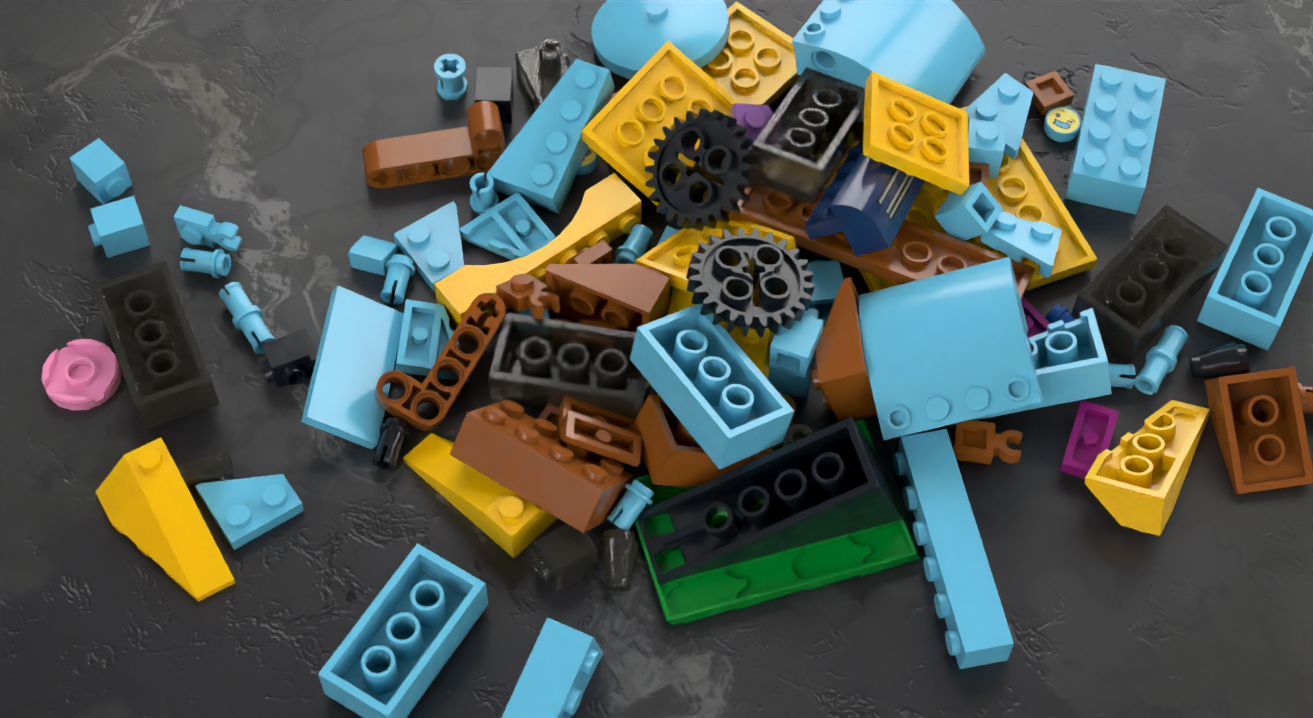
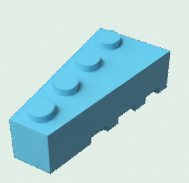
M579 59L573 62L486 174V176L489 174L493 178V188L495 191L508 196L518 192L526 202L560 214L589 148L582 141L581 130L605 107L615 89L610 70Z
M1093 308L1080 312V318L1066 324L1059 320L1047 325L1048 331L1028 338L1044 402L972 420L1112 394L1108 359Z
M547 617L501 718H571L578 709L583 692L603 655L594 637Z

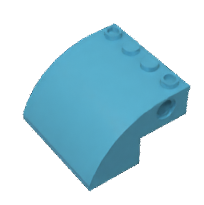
M823 0L792 40L795 50L797 75L858 90L861 123H864L865 80L872 71L950 104L985 54V46L976 29L952 0Z
M1010 257L859 296L862 343L883 440L1044 402L1027 336L1029 331Z

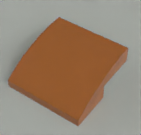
M566 395L564 396L559 405L558 413L559 436L563 442L638 467L641 458L642 435L633 433L634 419Z

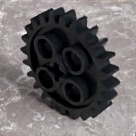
M700 108L698 114L687 111L686 121L674 117L675 129L672 130L665 126L662 128L666 136L664 140L656 138L653 140L659 149L658 152H648L647 156L655 161L654 165L645 168L646 172L653 174V178L648 180L645 186L656 189L649 196V199L659 203L656 211L665 214L667 221L675 224L678 223V226L686 229L691 227L698 231H702L704 225L705 227L716 229L717 220L729 223L728 211L737 214L741 213L740 207L737 204L739 200L750 201L749 196L744 191L746 188H755L757 185L749 180V176L759 172V168L750 165V161L756 159L759 155L752 150H748L755 141L745 135L747 128L738 124L737 119L729 115L725 116L724 113L717 110L710 112ZM700 139L699 147L695 151L696 142ZM681 153L689 160L699 163L698 165L701 168L724 180V186L722 187L716 181L705 177L701 171L681 161L678 158L679 154ZM727 156V163L721 169L722 161ZM681 171L680 180L676 183L677 175ZM708 189L707 198L703 201V194Z
M738 227L736 236H732L728 230L724 229L721 239L711 234L708 244L699 243L697 252L692 253L686 275V279L689 280L687 291L693 293L692 304H702L700 311L702 316L710 313L714 314L713 325L725 321L727 322V332L729 333L736 326L741 327L744 337L748 335L749 329H755L757 335L761 338L764 335L765 328H769L774 335H778L781 325L790 330L794 320H802L804 312L808 311L815 285L811 281L814 273L806 271L807 259L797 260L800 251L798 248L789 251L785 249L788 240L783 239L775 243L773 242L772 232L768 233L765 238L759 236L757 228L753 229L751 235H746L742 227Z

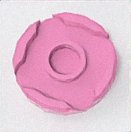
M93 339L73 340L66 343L67 347L62 348L60 351L56 349L49 355L42 368L41 380L48 397L59 407L77 411L89 410L99 406L114 395L121 382V367L116 355L103 342Z

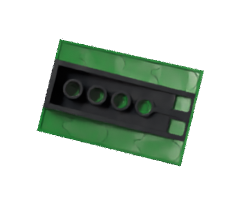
M849 417L820 431L785 439L784 442L771 447L773 452L703 484L691 487L655 485L652 483L649 474L632 479L631 484L635 479L654 492L650 499L653 503L651 505L647 503L634 522L666 620L669 624L689 623L731 609H743L804 589L812 590L858 575L861 577L921 559L864 420L854 421L852 417Z

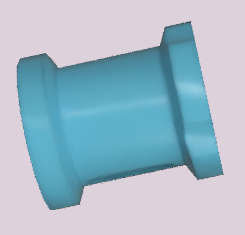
M456 54L440 56L434 64L435 74L439 78L437 93L445 100L463 98L467 93L468 87L467 80L463 76L466 71L465 61Z

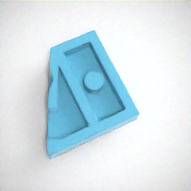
M1005 73L964 110L968 112V125L970 119L1006 123L1004 153L1015 159L1018 155L1033 91Z

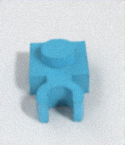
M181 205L174 215L180 238L190 244H202L214 248L217 243L226 250L237 251L242 242V237L236 236L239 226L229 222H216L214 215Z

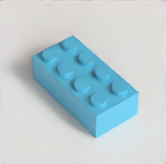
M1095 64L1087 91L1064 199L1136 215L1146 187L1166 82L1165 78Z
M1257 188L1207 295L1197 321L1268 351L1283 322L1313 253V210Z
M696 304L637 327L630 360L720 470L784 442L794 410L720 323L717 325L712 324L714 316L711 313L702 316L700 314L702 304Z
M416 544L318 673L324 694L363 718H407L488 606L486 583L423 546Z

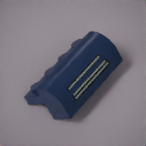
M863 142L859 143L848 151V156L842 166L837 169V174L831 184L825 189V194L818 205L814 207L813 213L804 228L810 239L843 231L856 256L889 248L925 180L907 175L899 169L882 162H876L870 157L863 155Z

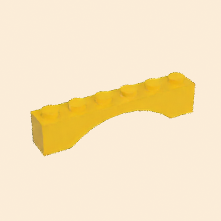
M613 173L585 191L581 206L573 220L559 236L547 245L527 256L505 263L465 265L434 284L437 304L444 305L449 319L457 327L478 295L482 293L497 295L496 285L509 281L517 274L527 273L546 284L545 270L549 264H574L573 258L577 257L582 249L588 246L592 247L602 240L609 244L620 235L630 233L634 225L641 223V200ZM505 304V309L511 308L510 306ZM487 307L486 310L481 312L475 327H482L487 318L492 316L493 310Z

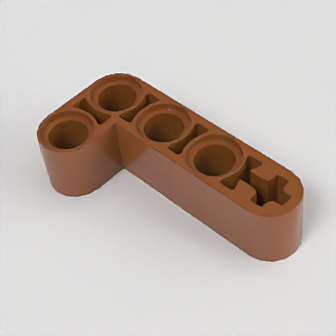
M480 101L472 104L466 112L468 125L466 127L369 142L362 149L368 185L378 189L489 172L505 151L504 133L497 105L490 101Z
M482 293L473 300L423 383L397 370L384 373L379 378L375 394L378 405L418 430L432 431L436 429L444 420L499 329L506 312L503 300L493 293ZM489 307L493 310L492 316L487 318L482 330L475 326L479 321L481 312ZM462 338L472 339L477 345V351L472 354L462 353L457 347V341ZM443 370L452 371L456 374L458 382L451 387L443 386L439 383L437 374ZM389 383H397L403 388L404 395L400 399L391 400L384 395L383 387ZM422 403H431L437 408L438 415L432 420L422 419L417 413V407Z

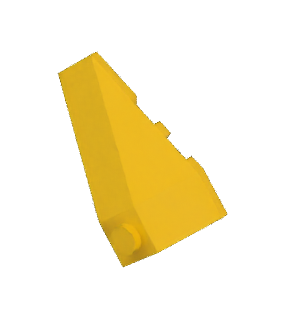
M1171 400L1145 419L1144 427L1134 434L1128 432L1121 437L1120 445L1112 451L1105 449L1097 456L1085 477V485L1121 526L1143 533L1161 535L1173 511L1208 420L1210 409Z
M432 433L429 434L403 457V462L511 557L515 558L557 519V517L449 455L454 442Z
M160 437L124 454L95 491L112 526L134 542L141 552L159 564L167 575L198 602L235 584V580L162 438Z

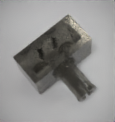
M545 39L541 41L539 46L515 53L517 77L534 111L538 109L571 66L566 52L561 53L560 43L555 39Z

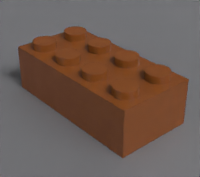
M503 400L467 412L449 454L582 533L608 521L606 517L610 515L627 491L625 485H630L634 475L623 470V464L615 459L601 457L589 450L563 442L554 424L543 419H534L524 413V408L521 405L509 400Z

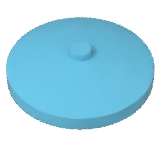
M607 0L594 17L591 35L595 53L600 62L613 73L631 79L667 41L671 42L699 68L704 67L725 46L730 32V23L724 0Z

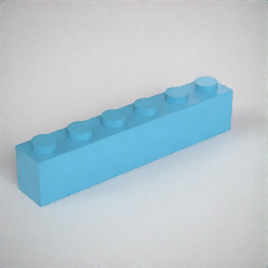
M947 429L901 436L898 451L893 453L894 470L897 476L903 477L905 487H903L904 504L908 511L913 510L916 520L913 523L914 538L918 546L923 545L926 554L923 562L925 575L929 582L934 581L937 594L934 595L935 609L939 618H945L948 631L945 632L947 650L950 656L956 655L959 669L1007 661L1014 642Z

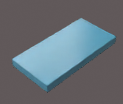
M337 286L332 291L301 422L371 450L378 445L379 428L383 422L385 410L377 403L376 386L379 378L384 373L394 370L404 313L341 286ZM391 383L383 387V393L387 398Z

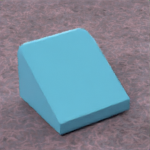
M363 235L351 247L348 253L350 266L386 276L388 272L385 267L386 262L396 254L398 244Z

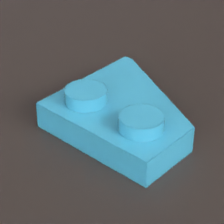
M518 192L459 229L465 241L510 260L527 256L556 238Z
M454 201L394 233L395 243L398 244V247L405 256L413 260V266L433 292H435V283L464 266L457 207Z
M1001 212L989 231L982 235L981 242L1004 252L1008 257L1019 263L1023 261L1024 257L1040 265L1038 274L1050 278L1062 229L1055 228L1046 222H1032L1017 218L1011 213Z
M406 299L395 370L424 376L429 374L454 333L449 326L450 319L444 305ZM457 341V347H458V349H459V347H460L459 341ZM443 370L437 374V378L458 381L456 374L452 371Z
M283 474L206 482L195 486L200 498L233 550L305 511L301 500Z

